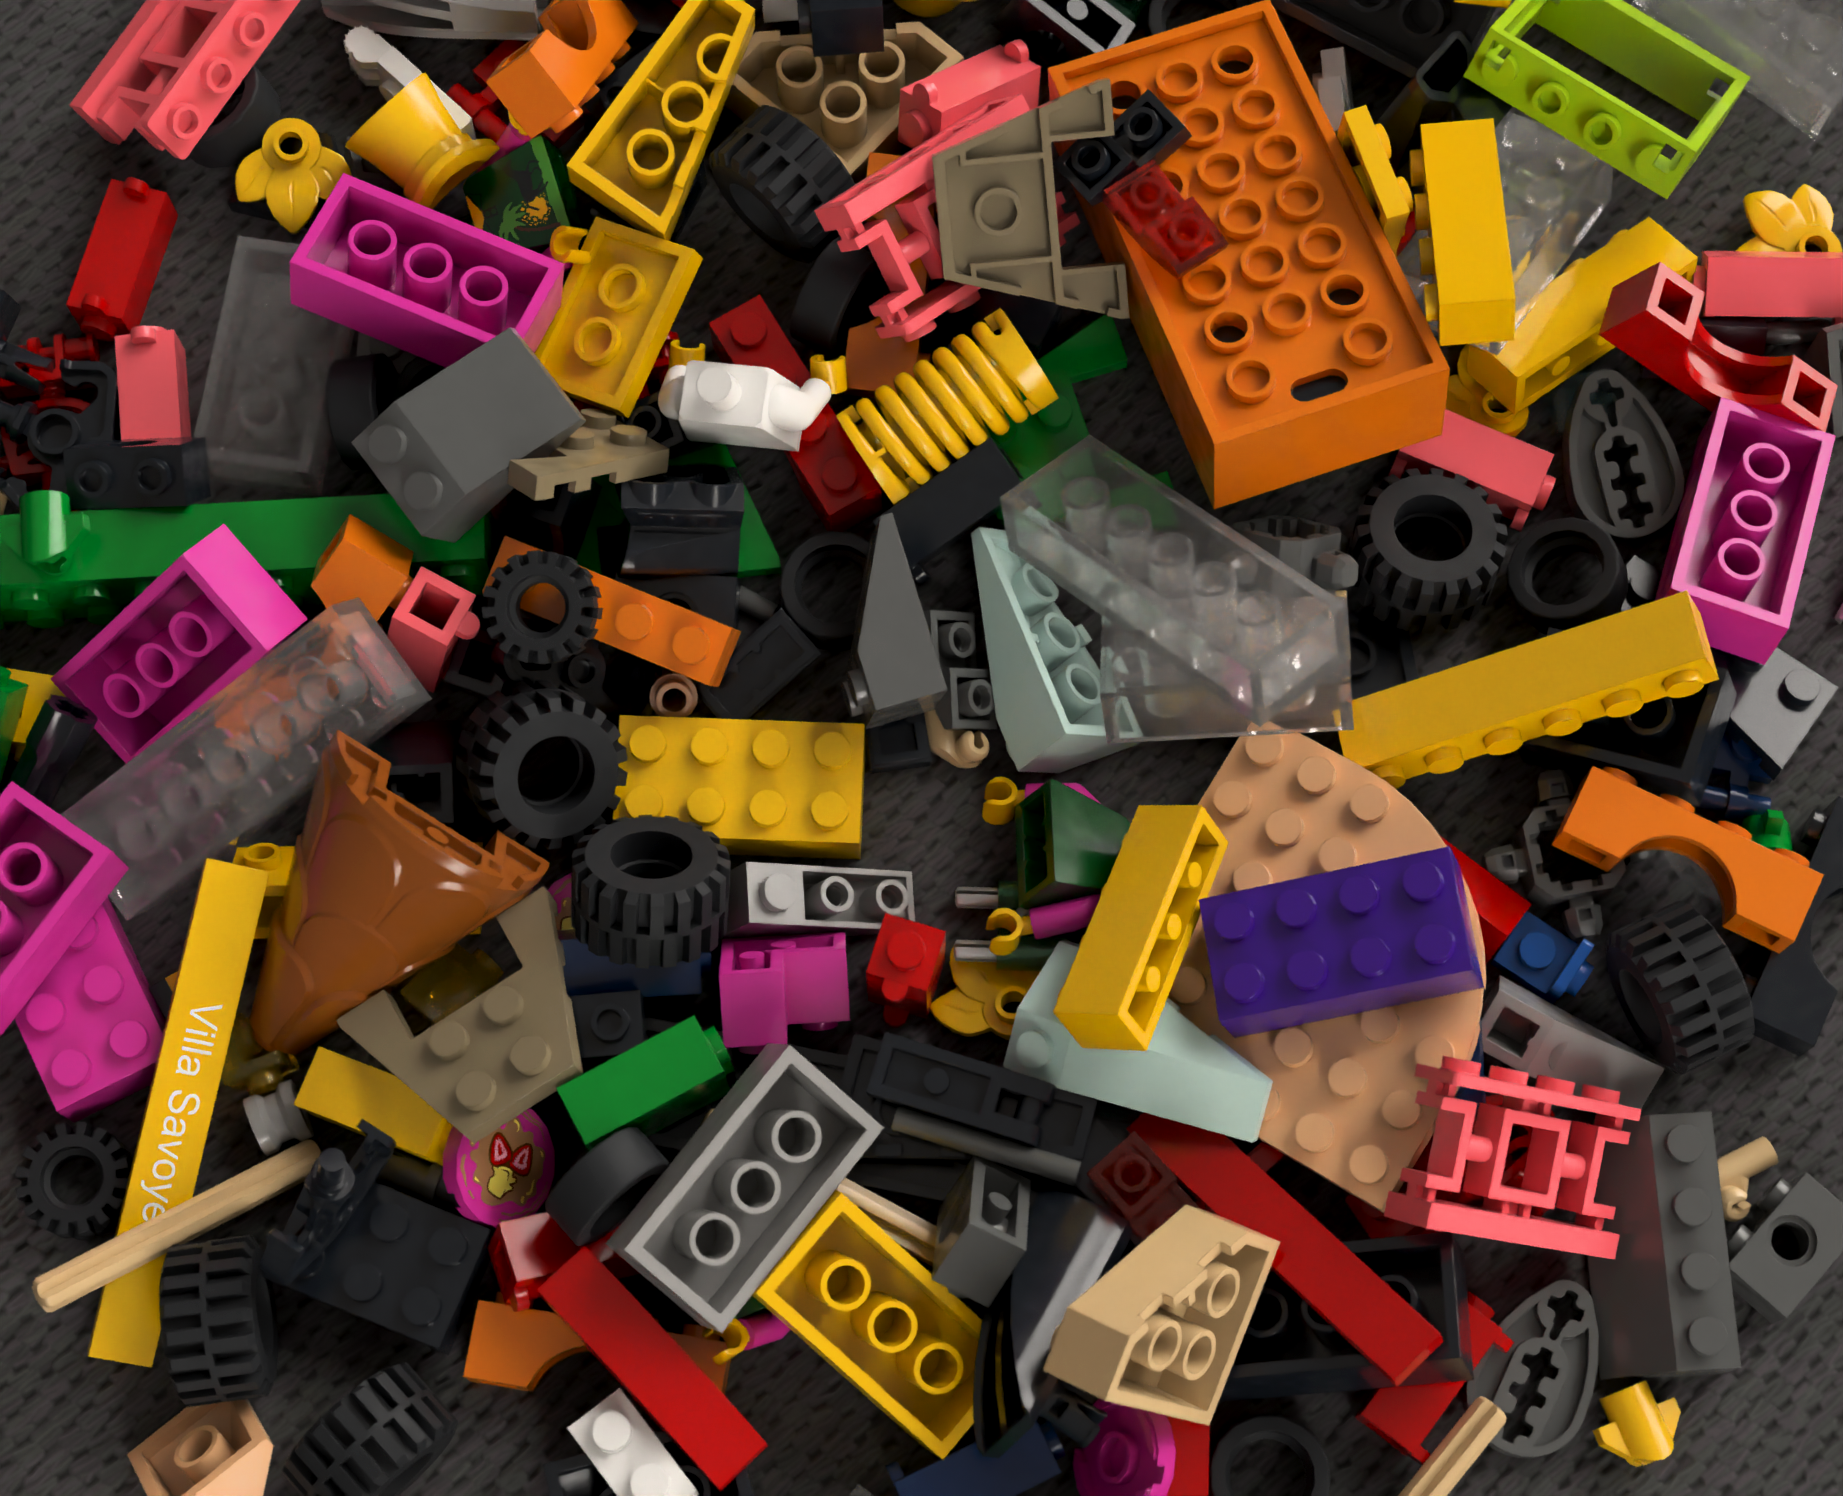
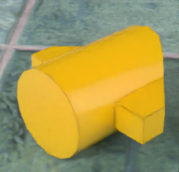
M1647 1380L1599 1399L1609 1421V1424L1592 1430L1600 1447L1624 1458L1629 1464L1636 1467L1663 1460L1672 1453L1674 1447L1673 1438L1681 1414L1675 1397L1657 1404Z

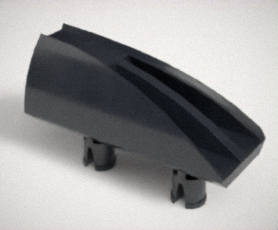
M1040 1189L1033 1206L1029 1208L1026 1252L990 1306L985 1307L980 1329L974 1370L973 1418L975 1443L982 1456L1000 1458L1034 1426L1039 1416L1052 1422L1053 1426L1078 1442V1445L1084 1449L1101 1430L1098 1424L1107 1417V1412L1102 1409L1099 1410L1075 1392L1069 1391L1060 1382L1061 1379L1043 1371L1050 1353L1052 1335L1062 1322L1067 1307L1117 1265L1133 1234L1128 1220L1101 1205L1071 1194Z

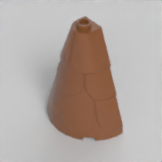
M337 729L330 739L329 745L322 751L303 831L296 839L282 906L274 909L250 1014V1024L254 1030L255 1040L265 1050L276 1055H283L285 1053L299 1054L339 1029L340 1027L336 1021L338 1018L383 989L391 994L392 988L452 951L458 941L529 895L533 887L538 884L547 872L550 863L507 837L499 830L496 831L483 849L386 788L391 762Z

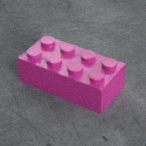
M343 173L289 262L291 304L447 368L509 327L516 329L533 353H535L561 306L565 264Z
M1723 397L1718 401L1698 437L1655 601L1687 590L1701 614L1710 647L1765 665L1790 626L1836 436Z
M223 524L172 563L51 678V681L66 697L77 704L89 708L97 716L98 720L94 729L127 766L134 771L183 731L308 618L228 527Z
M12 781L0 795V1037L129 869L113 851Z
M108 897L14 1018L56 1111L73 1123L151 1085L166 1024V1019L148 988L150 985Z

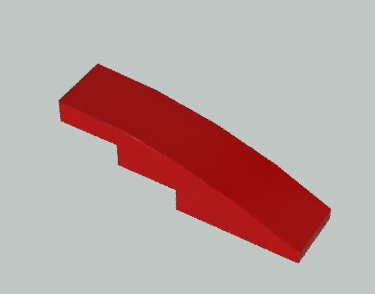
M585 1245L537 1289L540 1297L584 1342L586 1348L630 1393L633 1400L720 1492L768 1446L766 1441L686 1352Z

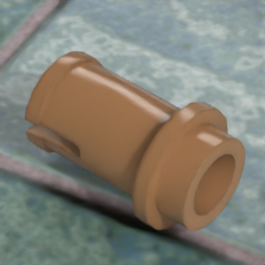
M660 667L662 675L660 676L655 672L654 683L650 689L651 707L661 717H687L697 705L698 693L695 684L689 677ZM676 688L681 690L683 694L681 696L678 692L670 694L666 693V691Z

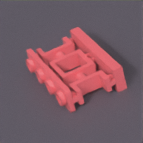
M146 0L69 106L110 143L120 145L135 128L155 149L160 151L166 149L173 157L184 160L191 153L300 0Z
M1023 94L989 101L814 210L824 232L838 231L841 239L837 241L841 252L859 250L868 245L890 290V293L868 306L873 317L880 316L883 321L875 327L880 339L902 336L905 342H910L921 338L937 327L934 320L936 317L947 310L949 313L961 311L981 298L978 292L981 287L947 280L904 308V306L923 295L909 266L911 262L920 257L931 280L943 278L939 230L928 210V206L936 202L931 155L1029 111L1030 109ZM913 190V194L895 205L909 234L907 237L897 242L887 219L862 224L863 221ZM1060 191L1055 192L1059 243L1061 247L1066 243L1063 234L1081 222L1076 212L1064 213L1061 205L1066 200Z
M1448 1056L1442 1057L1440 1068L1416 1064L1414 1076L1429 1080L1426 1092L1417 1090L1415 1103L1439 1109L1427 1171L1402 1167L1400 1180L1408 1182L1406 1194L1388 1191L1384 1217L1427 1229L1615 1260L1620 1234L1602 1230L1604 1218L1614 1220L1616 1207L1594 1202L1605 1141L1628 1145L1630 1132L1622 1131L1624 1119L1640 1121L1642 1109L1619 1104L1620 1091L1583 1084L1581 1096L1573 1095L1575 1082L1537 1075L1535 1087L1528 1086L1529 1073L1490 1065L1488 1077L1479 1076L1481 1063ZM1457 1086L1504 1095L1502 1107L1480 1102L1473 1135L1471 1132L1477 1103L1455 1098ZM1552 1105H1558L1596 1113L1594 1124L1572 1120L1571 1125L1569 1120L1551 1117ZM1513 1123L1533 1127L1521 1188L1501 1185ZM1468 1160L1462 1191L1483 1196L1482 1207L1435 1199L1437 1189L1460 1193L1465 1162ZM1532 1206L1549 1209L1556 1207L1575 1212V1223L1530 1215Z

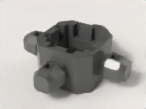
M1271 515L1232 523V526L1217 530L1213 537V551L1220 558L1219 575L1232 588L1276 600H1302L1354 586L1358 580L1359 565L1347 554L1348 539L1341 533L1338 527L1294 516Z
M1564 769L1545 771L1539 774L1535 785L1537 806L1543 807L1534 808L1513 838L1515 849H1513L1511 844L1493 848L1482 856L1481 865L1504 884H1515L1518 881V877H1521L1525 898L1541 909L1565 907L1566 910L1562 912L1561 917L1566 933L1572 941L1578 942L1584 938L1587 940L1594 939L1600 935L1603 926L1601 906L1594 904V902L1604 900L1615 888L1626 872L1625 865L1644 862L1652 857L1657 850L1633 854L1623 859L1609 872L1601 869L1598 879L1595 880L1588 879L1561 885V881L1550 882L1549 873H1543V860L1536 837L1540 831L1560 828L1574 798L1575 789L1571 777Z

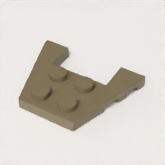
M1109 78L1093 81L931 155L942 272L945 280L1016 296L1022 295L1054 302L1056 305L1074 309H1085L1114 318H1129L1126 268L1123 261L1068 267L1061 266L1053 173L1052 142L1115 135Z
M586 408L580 412L586 419V422L548 457L510 460L508 484L535 501L554 498V487L559 484L569 483L568 491L577 493L590 490L591 477L610 474L609 482L617 484L666 473L670 449L647 437V430L644 428L626 425L616 419L617 414L613 411Z
M544 886L496 916L522 963V968L418 1036H413L395 999L384 989L336 1020L343 1031L474 1144L557 1091V1087L583 1074L572 1000L567 995L563 966L566 965L562 942L558 939L555 917L558 916L557 903Z

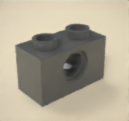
M973 1155L939 1207L931 1280L944 1285L949 1293L954 1296L970 1298L989 1307L1027 1249L1031 1180L991 1160Z
M1807 1172L1793 1179L1790 1183L1782 1177L1779 1178L1758 1201L1757 1206L1764 1211V1214L1749 1230L1745 1225L1740 1224L1727 1237L1732 1289L1772 1324L1788 1318L1843 1252V1203ZM1775 1228L1787 1231L1794 1238L1797 1250L1793 1260L1783 1259L1774 1251L1771 1236Z

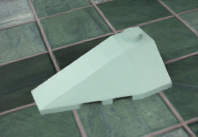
M984 527L975 529L971 533L996 720L1006 741L1007 752L1014 761L1019 772L1061 773L1138 745L1145 740L1146 736L1123 684L1113 670L1102 675L1094 659L1085 648L1092 641V638L1082 624L1074 627L1062 614L1054 602L1058 598V588L1021 533Z
M1066 939L1060 940L1017 1008L1003 1067L1049 1082L1058 1089L1253 1143L1257 1141L1273 1081L1216 1035L1208 1036L1179 1012L1181 1007L1169 998L1166 1000L1147 1051L1082 1048L1053 1013L1059 991L1064 986L1079 950V944Z

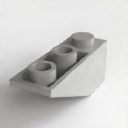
M745 862L730 870L727 932L723 939L844 931L845 936L879 934L885 913L915 922L912 871Z
M1501 975L1497 978L1482 1004L1483 1051L1518 1071L1529 1073V1076L1536 1079L1537 1075L1575 1082L1573 1095L1581 1096L1583 1084L1621 1092L1619 1104L1641 1109L1665 1069V1066Z

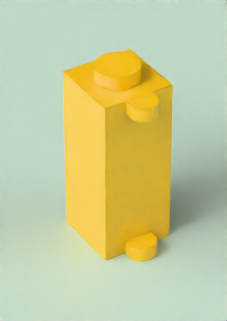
M318 1047L293 1105L315 1117L366 1136L363 1131L356 1127L362 1118L393 1138L396 1142L395 1148L443 1166V1152L450 1131L453 1128L450 1122L395 1075L323 1047Z

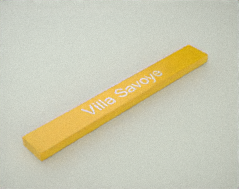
M205 857L115 1237L193 1197L269 871ZM167 1253L103 1286L87 1351L88 1357L152 1368L161 1332L159 1288L161 1270Z

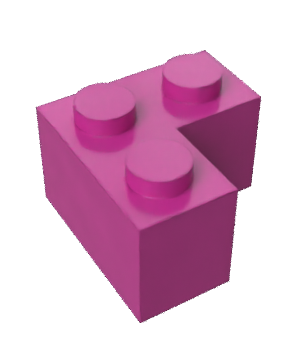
M845 931L722 939L719 987L723 1043L725 1047H738V1051L745 1054H759L768 1043L787 1044L788 1025L801 1024V1027L805 1030L823 1031L838 1026L839 1021H850Z

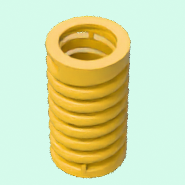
M1001 308L985 317L986 323L977 322L973 325L971 332L977 345L967 335L959 334L951 342L953 352L946 347H939L933 352L932 360L935 367L927 360H920L914 364L913 373L916 380L907 372H902L895 376L893 381L897 393L888 385L878 387L874 392V397L886 421L868 398H862L857 401L856 410L851 405L836 415L860 456L894 505L920 488L919 485H924L934 477L931 467L941 473L952 465L949 452L954 458L959 460L972 451L967 438L976 447L991 436L986 425L996 435L1007 433L1010 428V422L1004 410L1014 422L1022 423L1027 419L1029 412L1031 415H1034L1059 399L1035 357ZM999 329L1001 334L995 335L993 332ZM1020 391H1021V392L1025 395V397L1027 398L1025 401H1024V399H1023V397H1022ZM862 418V424L856 425L855 422Z

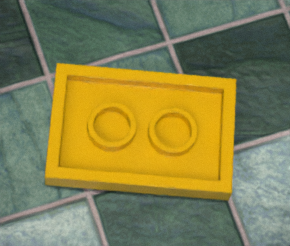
M1364 105L1343 112L1337 138L1395 257H1397L1396 252L1401 237L1405 234V225L1409 213L1413 211L1412 194L1405 178L1402 176L1396 178L1389 162L1391 158V145L1385 128L1381 123L1374 125L1368 108Z
M596 217L581 247V251L591 253V262L586 265L573 264L562 288L561 306L534 354L568 397L600 409L613 411L617 415L629 419L703 258L692 248Z

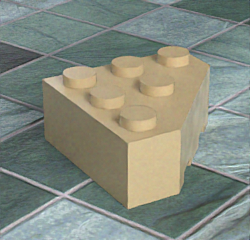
M921 22L896 23V29H884V52L820 57L813 56L811 34L780 36V30L755 32L750 39L724 106L743 121L762 105L776 107L794 116L814 131L830 147L846 167L856 185L867 177L869 152L900 155L907 147L898 141L900 89L964 61V56Z
M1187 1204L1184 1205L1067 1307L1062 1322L1052 1335L1050 1353L1043 1371L1104 1401L1210 1425L1280 1241L1222 1216Z

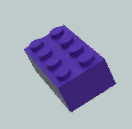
M1450 846L1199 899L1219 1022L1234 1038L1484 988L1461 867Z

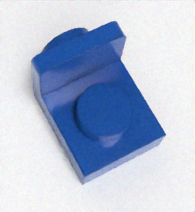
M1527 911L1511 931L1490 964L1539 997L1554 1004L1564 991L1575 997L1594 969V966L1585 961L1595 945L1585 938L1577 944Z

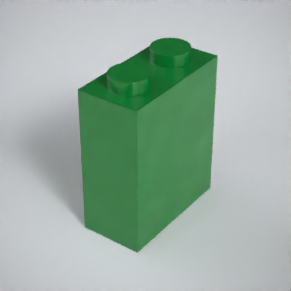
M695 1015L556 1089L590 1151L614 1133L627 1127H638L646 1137H649L724 1097L730 1090L726 1075L735 1070L730 1061L731 1057L715 1027L712 1026L703 1031Z

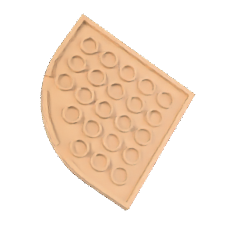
M1255 710L1198 805L1204 807L1229 842L1208 897L1447 847L1424 815L1411 801L1388 782L1361 765ZM1464 877L1463 883L1484 988L1234 1038L1219 1022L1202 916L1200 914L1168 998L1181 1007L1179 1012L1208 1036L1216 1035L1273 1081L1258 1136L1259 1140L1384 1213L1388 1191L1399 1192L1405 1182L1400 1180L1402 1167L1409 1169L1414 1167L1435 1131L1439 1109L1415 1103L1417 1090L1426 1092L1429 1080L1414 1076L1416 1064L1440 1068L1443 1056L1471 1061L1478 1042L1483 991L1486 989L1485 948L1478 913Z

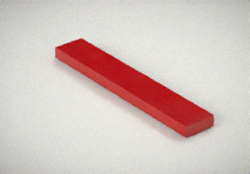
M1144 1112L1126 1129L1130 1137L1211 1213L1280 1241L1270 1269L1396 1387L1444 1341L1439 1331L1225 1135Z

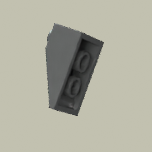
M509 327L395 400L351 443L421 536L456 543L514 489V487L508 484L510 460L548 457L582 426L586 419L516 329Z
M893 513L880 516L868 544L846 672L847 680L841 682V689L849 715L851 717L860 715L862 724H865V730L934 710L947 691Z

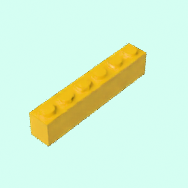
M1686 590L1333 706L1332 709L1343 756L1361 765L1397 789L1405 784L1406 779L1428 772L1434 774L1448 773L1460 768L1465 760L1487 753L1491 755L1508 754L1518 750L1523 745V742L1544 735H1568L1579 730L1583 723L1600 717H1624L1639 711L1644 703L1666 696L1671 698L1691 696L1699 692L1704 687V684L1717 681L1719 677L1701 614Z

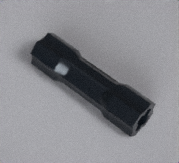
M50 695L49 699L45 700L26 738V747L6 787L12 781L42 803L51 807L71 766L79 758L98 720L97 716L89 708L77 704L68 697Z

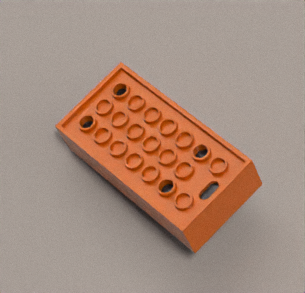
M1270 0L1256 2L1048 68L1050 101L1098 79L1109 78L1114 121L1149 89L1192 135L1180 148L1145 176L1114 196L1094 206L1073 185L1072 187L1105 262L1123 261L1125 263L1129 317L1213 509L1442 435L1450 367ZM1077 139L1053 142L1059 157Z

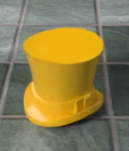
M426 72L411 81L369 118L350 137L345 146L373 164L404 189L403 194L409 200L433 209L453 188L476 171L500 149L491 139L473 140L467 133H462L441 102Z

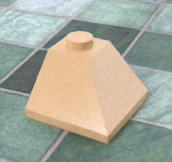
M248 1399L186 1407L127 1455L147 1496H263L273 1444Z

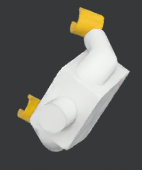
M673 340L670 342L669 366L659 392L658 405L664 416L679 420L687 439L690 441L799 452L802 430L807 429L829 402L831 394H838L847 390L845 356H840L836 360L824 361V356L821 354L812 356L809 359L811 378L800 388L773 369L766 367L704 361L705 344L700 343L697 348L680 347V340Z

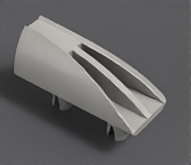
M321 0V5L327 18L352 27L368 26L370 30L373 29L374 32L428 38L530 41L544 31L538 17L549 5V0Z

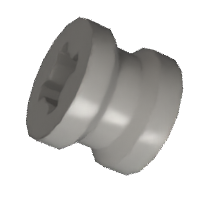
M291 1079L280 1083L276 1091L270 1095L263 1097L254 1094L243 1099L246 1115L253 1133L266 1156L279 1152L282 1143L293 1138L304 1141L315 1135L308 1113L293 1105L298 1095V1089Z

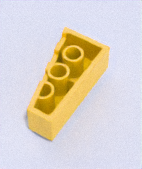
M687 0L567 163L570 182L637 230L670 241L755 30V9L743 0Z

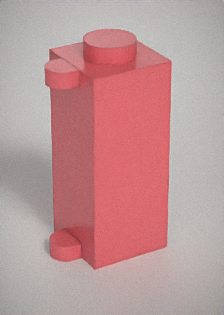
M1016 39L1007 43L1005 47L1001 45L995 46L901 88L898 141L914 149L989 101L1023 94L1030 110L1038 107L1041 66L1029 61L1027 45L1024 41Z
M1702 251L1701 265H1697L1692 280L1693 285L1705 292L1700 317L1832 318V325L1843 323V252Z
M143 325L133 327L131 334L115 336L121 440L191 437L186 352L174 329L166 330L159 326Z
M1446 409L1442 435L1399 449L1388 475L1394 474L1400 479L1402 474L1404 475L1405 470L1418 468L1421 475L1429 474L1430 468L1443 469V476L1454 479L1457 473L1468 478L1466 485L1471 489L1480 486L1489 494L1486 504H1497L1502 512V516L1512 520L1510 528L1521 532L1532 507L1543 511L1557 479L1546 474L1555 454Z
M421 566L391 618L380 665L434 693L441 679L445 678L459 637L466 640L472 639L479 631V618L471 613L477 595Z

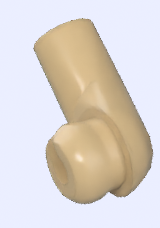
M935 709L924 712L931 752L952 765L964 769L977 767L987 757L990 744L984 733L979 730L973 734L970 730L944 729Z
M1764 1136L1717 1159L1724 1219L1729 1222L1742 1220L1750 1211L1751 1204L1746 1202L1749 1178L1778 1164L1775 1149Z

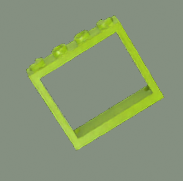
M1515 0L1489 28L1463 77L1665 199H1668L1720 128L1751 78L1623 0ZM1534 23H1537L1700 122L1688 138L1684 139L1520 39ZM1511 50V52L1504 60L1503 57ZM1716 78L1730 85L1723 97L1709 90ZM1666 144L1677 150L1671 160L1660 154Z

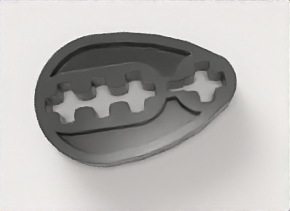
M1603 369L1585 378L1577 386L1566 416L1562 441V472L1568 504L1576 518L1594 522L1608 532L1613 541L1628 542L1644 538L1659 530L1671 520L1677 512L1683 497L1684 475L1674 443L1660 416L1646 397L1621 373ZM1598 384H1601L1605 393L1614 392L1616 396V401L1608 407L1609 416L1605 413L1602 404L1592 405L1590 401V396L1598 390ZM1612 441L1616 442L1619 450L1628 449L1631 454V458L1622 464V470L1626 478L1635 477L1638 482V487L1629 493L1631 504L1634 507L1643 506L1645 516L1637 520V528H1634L1630 519L1621 520L1618 514V510L1627 505V498L1623 490L1614 491L1611 486V481L1620 476L1618 464L1613 461L1606 462L1604 458V453L1612 448Z
M1570 1280L1553 1282L1521 1301L1497 1325L1503 1329L1501 1332L1507 1335L1514 1344L1507 1354L1498 1350L1492 1344L1473 1370L1474 1380H1467L1463 1384L1465 1412L1476 1398L1483 1396L1498 1406L1505 1415L1510 1414L1516 1406L1517 1398L1509 1393V1388L1511 1384L1514 1386L1523 1385L1530 1373V1369L1521 1364L1523 1356L1532 1358L1540 1350L1548 1354L1546 1365L1554 1370L1552 1379L1543 1377L1535 1384L1533 1394L1542 1399L1540 1407L1530 1406L1523 1411L1521 1423L1529 1428L1527 1436L1517 1435L1510 1442H1507L1501 1438L1504 1433V1427H1502L1488 1444V1446L1502 1454L1516 1458H1535L1550 1454L1570 1442L1583 1424L1595 1385L1598 1368L1599 1334L1593 1300L1589 1292L1582 1285ZM1565 1293L1573 1297L1571 1308L1580 1313L1578 1321L1569 1319L1564 1322L1561 1328L1558 1329L1554 1340H1551L1549 1333L1554 1324L1555 1311L1547 1307L1548 1300L1557 1301Z

